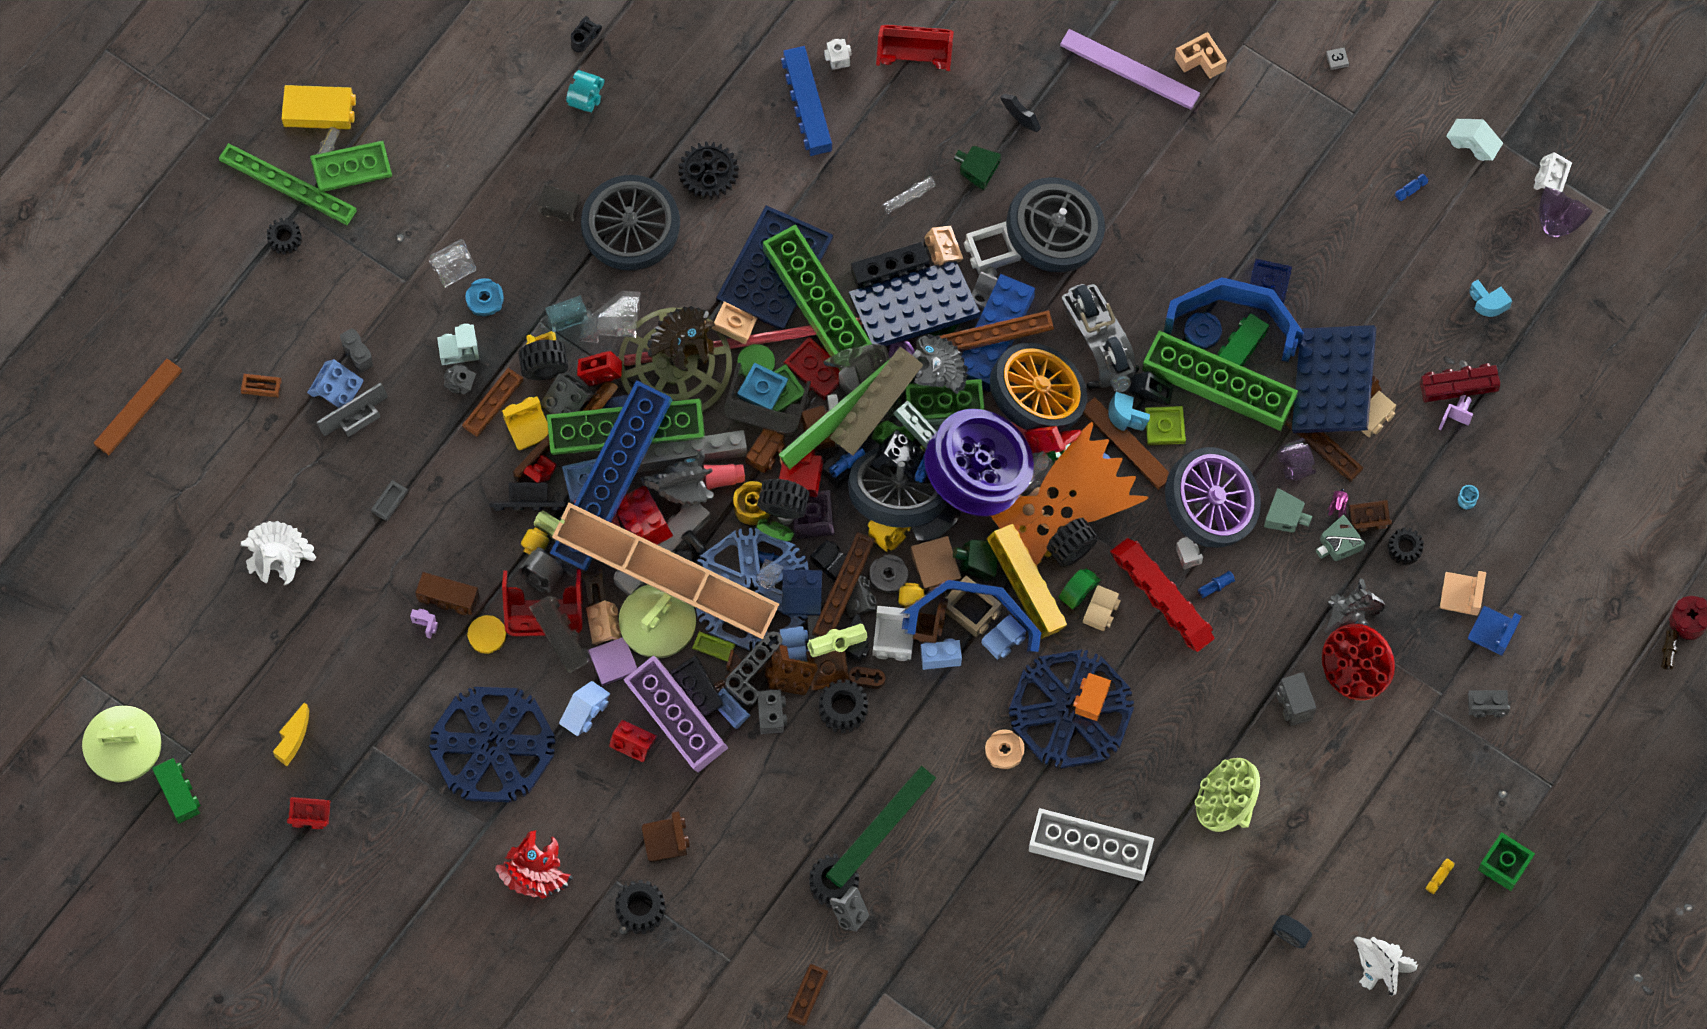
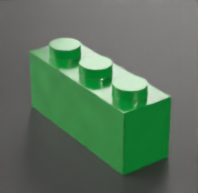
M1251 313L1247 318L1244 317L1240 321L1238 331L1232 332L1228 338L1229 343L1227 346L1223 345L1217 354L1219 357L1242 367L1268 333L1269 324Z
M174 758L152 768L178 824L200 814L198 807L201 805L197 797H192L190 790L193 788L189 780H184L181 775L185 772L180 762L176 764Z

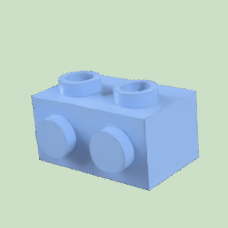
M951 638L945 639L944 642H924V644H921L923 670L961 666L960 640Z

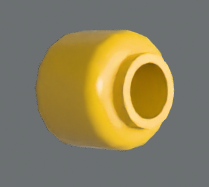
M536 527L528 529L521 541V545L525 548L524 552L530 555L537 547L545 550L549 544L548 534Z
M905 583V586H901L899 589V605L904 606L905 609L924 596V589L920 587V584Z

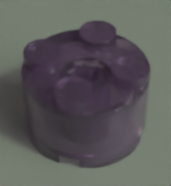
M1304 438L1281 445L1280 451H1277V457L1280 462H1283L1285 467L1283 469L1285 478L1287 480L1291 479L1293 482L1316 473V469L1312 470V465L1315 464L1312 452L1308 444L1304 445L1302 443L1305 441Z

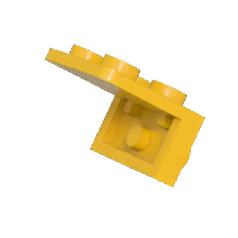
M538 396L534 398L528 397L522 403L517 405L511 404L502 410L504 421L518 450H523L540 443L549 434L548 423L542 412Z

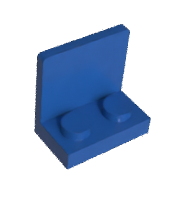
M1484 606L1468 636V640L1503 656L1522 616L1514 613L1511 619Z

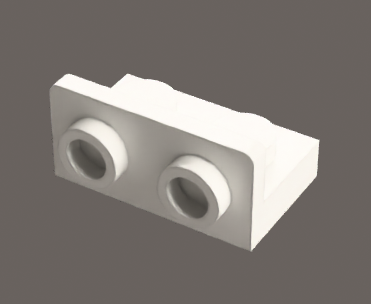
M1555 152L1544 156L1540 162L1539 173L1535 177L1534 189L1544 188L1556 196L1561 195L1572 162Z

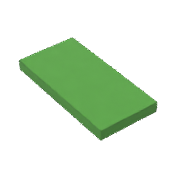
M383 141L310 156L319 192L392 177Z

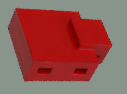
M813 449L790 470L782 461L779 479L795 482L809 491V496L817 497L823 469L822 456H816L815 449Z

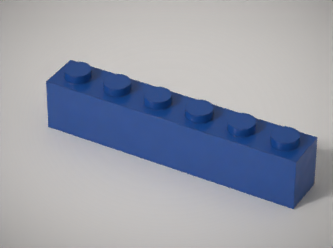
M805 46L784 50L781 64L782 68L787 70L785 78L787 85H791L792 88L790 90L791 100L796 102L794 110L796 118L800 117L801 123H799L800 133H804L806 138L803 139L805 150H809L810 156L831 152L832 142Z

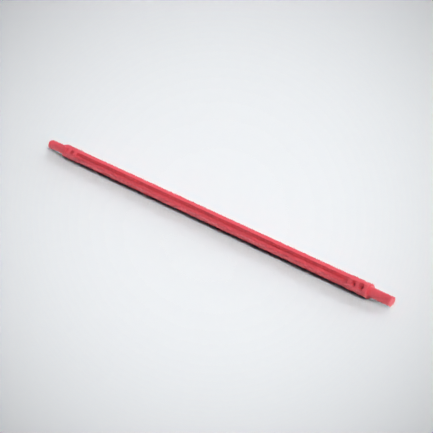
M859 317L856 318L857 321H858V323L860 324V326L863 328V326H862V324H861V322H860V320H859ZM811 325L750 335L746 345L732 338L727 339L730 349L753 344L813 336L816 333ZM713 341L714 348L723 346L722 341ZM643 352L641 363L652 362V357L648 356V352ZM636 354L624 355V366L635 365Z

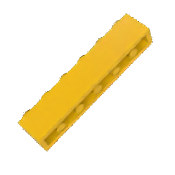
M1013 524L994 531L987 540L1030 620L1041 632L1040 639L1061 631L1067 625L1065 618L1058 609L1055 599L1051 596L1046 582L1038 572L1036 564L1032 561L1028 549L1020 538L1019 532Z

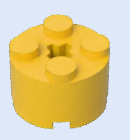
M749 481L742 484L735 491L733 497L734 512L740 522L747 525H757L758 520L761 518L768 520L770 514L757 506L762 483Z
M872 520L867 525L870 528L868 536L874 538L875 543L886 552H888V549L892 551L897 548L906 538L904 535L906 530L910 531L911 527L885 526Z

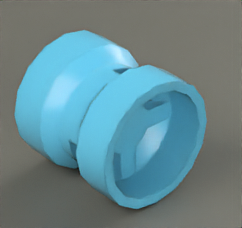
M1472 485L1462 487L1457 499L1459 506L1463 509L1473 508L1478 500L1479 491Z

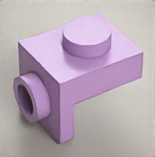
M412 609L410 615L412 623L427 626L425 631L426 637L431 639L432 633L435 634L438 628L435 615L429 614L424 609Z

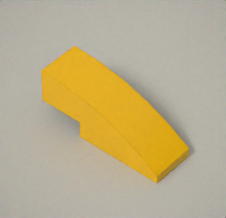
M303 703L279 732L283 740L274 749L273 754L276 759L286 766L296 755L306 733L309 719V708L306 703Z

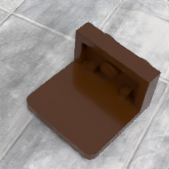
M946 592L941 593L936 616L919 612L913 639L921 642L936 643L937 636L942 635L946 618L945 612L948 605V599L945 598Z
M779 645L777 651L773 652L770 667L766 668L765 677L767 678L769 689L805 695L818 668L815 663L790 659L787 646Z
M679 811L671 813L672 819L642 825L648 861L654 862L687 855L686 848L690 847L688 835L684 836L683 834L686 824L684 817H680Z

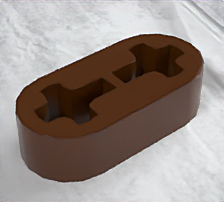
M854 667L849 672V680L851 684L853 682L857 683L858 687L879 689L885 684V674L878 669ZM856 673H860L861 677L859 680H855L854 676ZM876 675H879V679L882 680H879L878 683H874V679L870 678H875Z

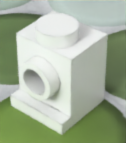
M1188 537L1180 539L1177 542L1176 551L1183 569L1202 564L1203 556L1200 554L1197 543L1194 544Z

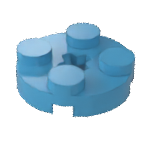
M486 278L474 281L465 295L468 308L476 316H489L500 311L504 301L500 285ZM482 294L490 296L486 301L479 299L482 297Z

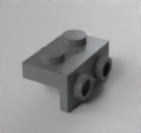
M863 575L859 576L846 605L851 619H854L856 614L860 616L868 611H877L876 598L869 588L870 582Z
M851 886L841 899L832 897L829 900L839 925L845 930L857 932L870 916L857 887Z

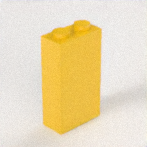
M285 85L282 108L283 126L350 129L351 122L354 123L352 106L356 105V95H353L352 89L347 87Z

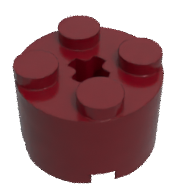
M1686 596L1678 600L1669 618L1671 629L1678 631L1679 636L1686 640H1694L1702 636L1707 630V600L1697 596Z

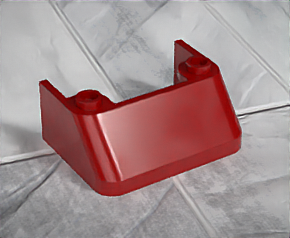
M881 25L878 35L876 66H880V62L884 65H891L892 62L899 59L933 62L936 68L950 71L954 31L938 28Z
M577 569L576 586H568L563 591V599L525 600L524 592L520 588L508 587V573L503 571V610L507 634L511 636L575 635L582 630L581 569Z

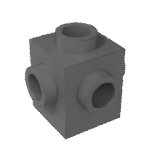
M454 365L447 369L444 374V386L453 393L464 395L471 390L476 373L467 370V367L463 365Z

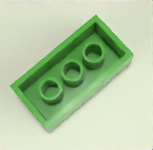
M981 379L966 380L964 391L960 390L958 394L945 385L943 387H931L929 385L908 384L905 388L906 401L908 400L925 419L948 418L950 415L965 409L984 410Z

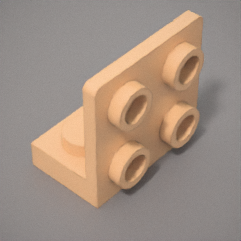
M1478 571L1477 577L1446 572L1440 609L1478 616L1481 609L1486 572Z

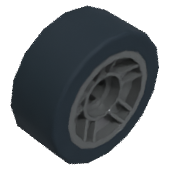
M1280 915L1272 927L1276 935L1297 948H1305L1312 937V933L1307 927L1287 915Z

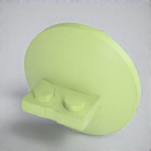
M645 585L635 590L624 601L619 613V628L625 642L636 653L649 658L653 655L656 658H665L680 652L691 641L696 628V613L693 606L650 585Z
M115 706L102 711L89 723L82 741L83 754L89 767L98 776L113 782L131 781L143 776L156 763L161 750L160 731L155 721L141 709L132 706Z
M1243 758L1225 759L1201 781V788L1195 800L1196 813L1200 823L1215 832L1229 830L1237 824L1243 828L1249 827L1260 788L1258 770L1251 762Z

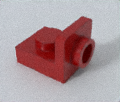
M541 455L537 463L526 466L523 473L537 483L549 481L557 464L545 455Z

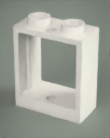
M1006 222L966 234L964 247L966 252H970L972 268H976L978 274L985 272L989 267L996 269L1021 261V256L1014 249L1008 237ZM1002 233L1009 253L981 261L974 241Z

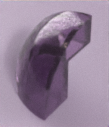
M1546 186L1543 191L1539 215L1542 228L1548 237H1561L1575 231L1593 212L1580 201L1567 197L1565 193Z

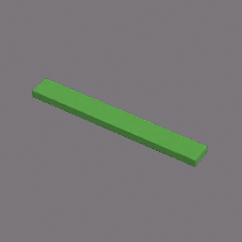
M229 143L219 157V161L345 225L349 224L357 211L352 205L326 192H319L318 188Z
M888 361L779 454L784 465L789 470L837 429Z

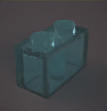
M581 295L545 308L546 317L552 332L588 321L587 310Z

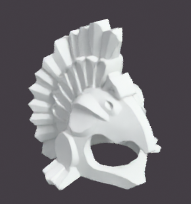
M279 521L263 522L261 525L255 526L253 530L249 531L247 539L241 541V546H246L250 551L254 552L253 557L246 560L249 574L256 571L260 580L267 583L270 570H277L279 577L284 579L285 583L283 585H287L292 581L295 570L299 567L301 560L314 561L316 559V556L312 553L314 547L311 544H307V539L301 538L302 533L298 532L297 528L293 529L291 525H286Z

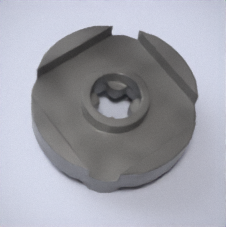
M884 555L879 559L877 558L870 567L871 584L880 592L898 593L900 587L905 586L908 580V569L904 561L895 555ZM891 570L894 576L886 578V575L883 573Z

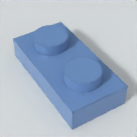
M723 688L718 694L724 706L719 708L718 711L734 728L738 729L751 715Z

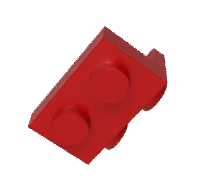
M621 720L612 733L609 747L640 762H644L648 751L656 741L657 735Z
M291 797L287 823L292 824V827L296 828L311 825L312 829H323V827L329 824L331 800Z

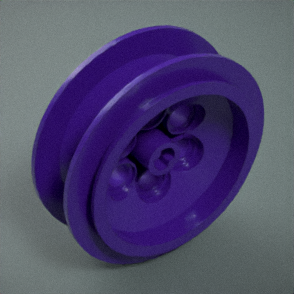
M965 409L950 415L931 437L925 450V468L934 489L950 505L972 515L991 516L1009 509L1018 499L1019 495L1028 487L1033 476V456L1025 437L1007 419L987 410Z

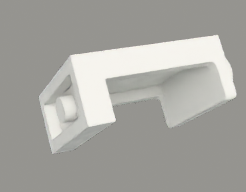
M877 606L873 656H876V658L887 659L889 657L895 658L898 661L911 660L913 634H904L905 630L902 629L903 618L907 617V614H900L905 608Z

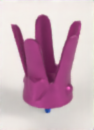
M1341 489V491H1335L1332 496L1333 500L1327 509L1329 510V516L1333 514L1335 508L1339 510V518L1343 515V512L1346 515V504L1349 497Z

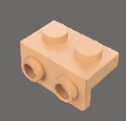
M604 600L586 608L592 644L598 645L611 639L622 638L619 628L618 609L614 603Z

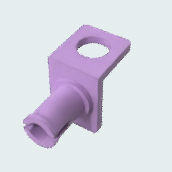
M1461 395L1457 406L1449 404L1439 430H1442L1447 417L1466 425L1470 424L1473 416L1472 413L1467 411L1472 402L1470 397H1467L1466 402H1464L1466 395Z

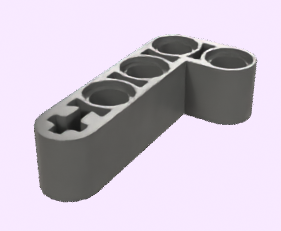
M778 632L768 633L726 679L725 689L744 707H752L757 701L758 693L749 682L772 658L773 652L777 651L778 646L782 645V636ZM774 639H776V644H772L768 650L767 647L769 646L770 640L773 641ZM762 652L765 655V659L758 660L755 654ZM749 666L752 669V673L745 674L742 668ZM736 680L739 683V687L732 688L729 682ZM745 693H751L754 699L752 701H746L743 695Z

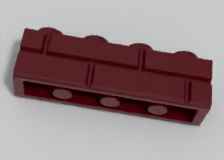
M1489 363L1482 364L1478 368L1466 366L1458 371L1446 369L1438 374L1427 372L1420 379L1424 403L1458 398L1461 395L1471 396L1498 392L1501 386L1497 366H1491Z

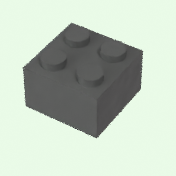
M1304 672L1282 678L1276 696L1278 702L1283 704L1285 721H1289L1290 726L1313 720L1316 705Z

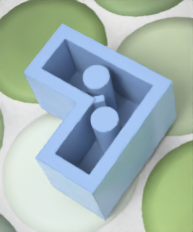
M593 681L589 682L573 694L559 724L576 736L583 732H588L592 726V718L600 710L604 711L608 706L609 701L607 700L610 693Z

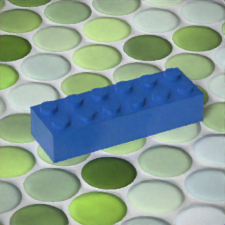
M1000 274L976 327L1026 316L1035 296V288ZM1014 339L965 350L962 357L965 359L964 364L968 367L967 380L981 379L982 389L990 392L991 371L997 359L1012 346Z

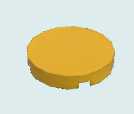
M484 615L476 618L471 623L467 636L474 650L490 654L499 650L504 645L507 633L500 619Z

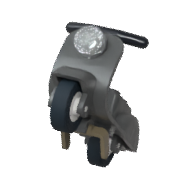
M1080 284L1071 287L1068 290L1069 293L1062 296L1065 311L1073 326L1079 329L1087 342L1099 370V380L1088 382L1087 388L1095 389L1112 386L1116 392L1126 391L1131 385L1130 378L1139 370V366L1135 364L1134 352L1126 334L1115 318L1110 304L1105 301L1095 284L1088 286Z

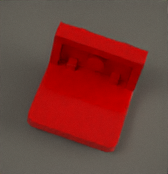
M1057 426L1028 429L1024 434L1032 453L1041 452V454H1046L1050 451L1057 453L1065 450L1066 445L1077 440L1081 431L1079 429L1059 433Z

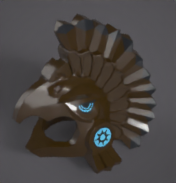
M684 306L682 309L676 308L674 312H670L668 316L663 318V321H658V326L655 327L656 333L651 335L652 340L647 343L649 348L648 356L653 357L659 353H665L666 357L673 360L675 366L682 371H688L686 368V364L689 363L687 358L692 355H700L705 364L709 360V354H714L713 341L708 339L706 335L709 327L715 326L714 322L707 321L710 316L708 310Z

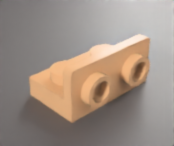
M951 226L931 228L925 235V244L929 249L934 265L941 266L946 262H961L963 256Z

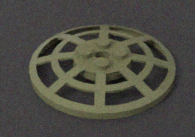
M676 308L660 309L641 318L626 334L619 352V359L622 360V377L620 379L627 394H630L632 390L627 378L638 375L643 384L662 392L666 383L677 384L680 394L664 393L673 400H689L690 397L698 394L708 384L717 391L707 402L702 404V412L713 406L725 392L732 372L731 350L724 334L716 331L723 346L715 347L714 354H709L707 374L697 369L698 359L701 358L700 355H692L687 358L689 363L686 364V368L688 371H682L676 366L671 365L670 359L666 357L665 353L653 356L652 363L641 366L643 349L649 350L647 343L651 335L656 333L655 328L652 329L644 338L635 335L634 332L644 322L659 315L660 321H663V318L667 316L666 313L674 312ZM631 341L639 345L635 358L636 367L625 371L624 355L627 344ZM726 354V371L724 379L720 384L711 378L715 368V355ZM654 370L660 378L655 387L647 381L644 373ZM693 376L702 381L696 388L687 392L686 381Z

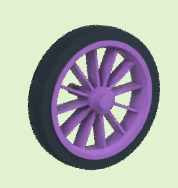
M1215 447L1200 448L1187 453L1179 459L1168 474L1165 486L1168 511L1179 530L1195 543L1210 548L1226 547L1242 540L1256 525L1261 507L1258 485L1249 468L1232 453ZM1199 465L1203 479L1193 469L1194 466ZM1208 465L1215 466L1213 481ZM1221 470H1223L1229 478L1220 487L1219 481ZM1187 475L1198 487L1185 483ZM1233 480L1238 491L1225 493L1224 488ZM1184 490L1199 495L1201 498L1186 500ZM1240 495L1241 505L1227 500L1226 497ZM1195 503L1194 507L1198 511L1194 515L1190 511L1188 504ZM1227 507L1241 512L1239 520ZM1207 508L1205 525H1203L1196 518ZM1213 514L1219 531L1211 529ZM1223 515L1233 526L1232 529L1227 530Z

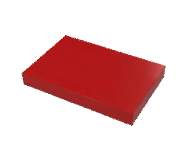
M810 337L783 362V365L786 364L792 373L824 400L827 399V395H831L839 387L840 371L829 353Z

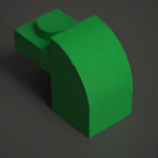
M1087 568L1084 570L1080 569L1066 584L1058 598L1071 609H1074L1083 602L1088 592L1094 589L1101 579Z

